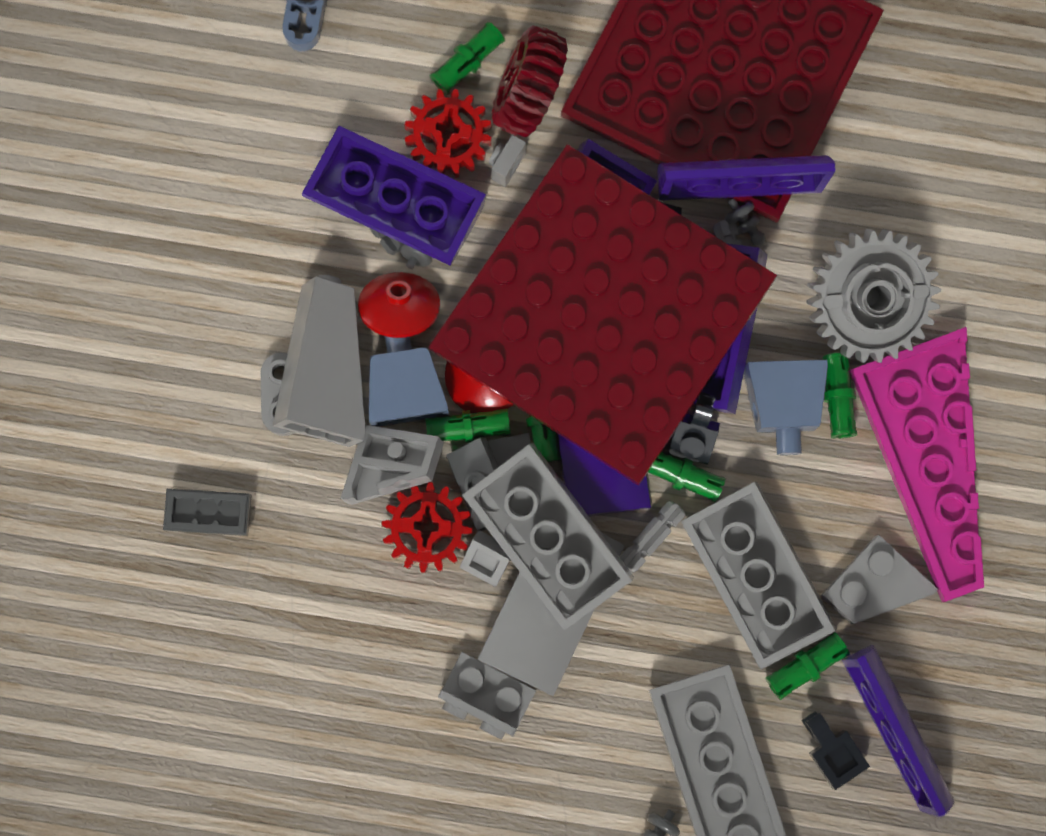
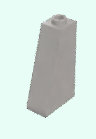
M318 275L301 287L272 426L351 447L363 442L366 434L354 288L342 285V281L337 277Z

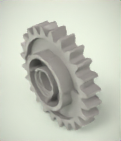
M868 228L865 229L863 239L856 233H849L848 245L836 240L834 242L837 251L835 255L822 253L827 264L825 267H813L812 270L820 276V279L817 282L808 283L807 286L815 290L817 294L815 297L806 300V303L817 308V311L809 318L815 323H822L816 333L823 338L830 336L827 343L830 348L836 350L841 347V355L850 358L855 353L856 359L863 363L866 362L870 354L874 361L882 363L884 352L897 359L899 346L911 351L913 350L911 343L913 336L920 339L925 338L921 326L923 324L934 325L935 322L928 316L929 310L940 309V305L931 301V297L941 292V288L930 284V281L939 274L938 271L926 269L932 258L925 254L918 255L921 249L920 244L912 242L907 245V236L898 233L893 238L892 231L882 229L877 237L875 230ZM879 286L880 298L875 304L869 306L867 295L873 287Z

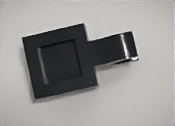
M703 392L700 393L693 414H686L674 432L668 454L681 458L686 457L695 462L708 465L720 428V423L711 421L716 396Z
M816 711L801 720L807 731L819 745L809 754L832 789L837 790L870 767L846 730H842L834 735L821 713L817 714Z

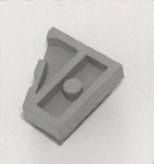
M365 425V439L357 445L341 499L345 503L353 505L431 482L444 442L438 436Z
M878 534L822 593L821 597L850 624H855L933 595L938 589Z

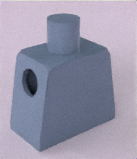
M385 336L387 353L370 356L369 422L371 426L382 427L425 420V418L449 416L448 405L428 347L412 349L410 337L391 338Z
M828 360L757 361L746 364L744 378L756 431L759 433L776 432L777 455L802 454L801 432L815 431L820 427Z

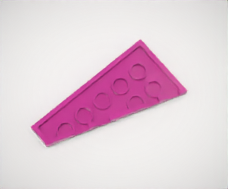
M967 327L913 346L911 351L907 349L902 350L898 353L897 359L889 355L883 357L882 363L873 361L849 371L934 585L938 589L937 592L941 602H947L984 588L981 537L978 533L977 518L979 502L978 493H976L974 474V471H976L973 413L969 400L968 385L970 369L966 356Z

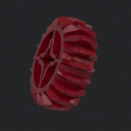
M534 25L522 34L521 39L517 41L514 51L511 52L503 75L500 77L501 80L496 90V97L493 101L494 106L491 111L494 125L514 136L520 135L525 138L536 131L537 126L541 124L544 115L548 112L551 101L554 100L560 78L564 73L563 68L567 61L566 54L568 52L566 38L557 35V32Z

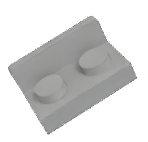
M461 652L438 698L445 701L442 707L443 710L462 720H465L468 713L483 721L480 726L481 730L502 740L505 733L514 736L536 690Z

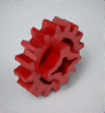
M437 89L436 100L432 101L428 96L423 95L422 103L424 107L422 109L415 106L410 108L411 115L415 121H405V131L412 133L404 138L406 147H416L410 153L412 160L419 161L423 158V165L429 168L434 166L438 172L444 175L446 170H452L454 177L459 178L461 167L465 166L467 170L473 172L475 170L473 159L476 158L481 161L486 159V152L481 146L488 147L492 144V137L484 134L492 130L491 120H481L486 114V109L483 105L475 109L473 108V95H468L463 101L459 99L458 89L452 91L451 97H445L442 89ZM444 110L442 113H440V114L437 115L436 117L430 118V116H432V115L435 114L436 112H439V111ZM460 112L471 120L474 128H472V125L464 124L460 118ZM452 120L454 133L451 134L450 139H447L446 147H444L442 134L446 133ZM422 139L434 145L437 151L436 155L425 147ZM467 149L463 154L453 157L460 150Z
M428 482L426 492H420L417 486L411 487L412 495L409 497L398 492L396 495L400 502L399 506L387 505L386 510L393 515L392 520L382 521L381 524L382 527L391 530L392 533L383 539L384 544H395L397 546L391 553V556L394 559L402 555L406 556L404 567L408 570L415 562L419 563L420 571L426 574L429 564L433 563L439 572L443 571L442 561L446 558L456 564L458 560L454 551L456 549L467 551L468 545L461 538L462 536L472 534V528L463 526L462 523L471 517L470 512L458 511L463 499L459 496L451 501L448 499L449 487L445 486L440 493H435L433 482ZM422 501L420 510L411 518H402L410 506ZM437 502L444 505L452 513L455 522L443 520L437 513ZM428 509H430L429 514L435 526H439V529L430 533V538L427 539V546L425 547L423 534L421 531L416 530L417 524H424ZM400 534L411 535L417 541V554L410 551L403 544ZM443 538H453L446 549L433 555L434 546Z

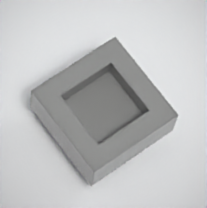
M511 135L506 145L498 144L489 160V164L493 166L491 169L493 181L504 187L507 186L526 154V142Z
M478 530L459 568L496 587L510 562V558L495 538Z

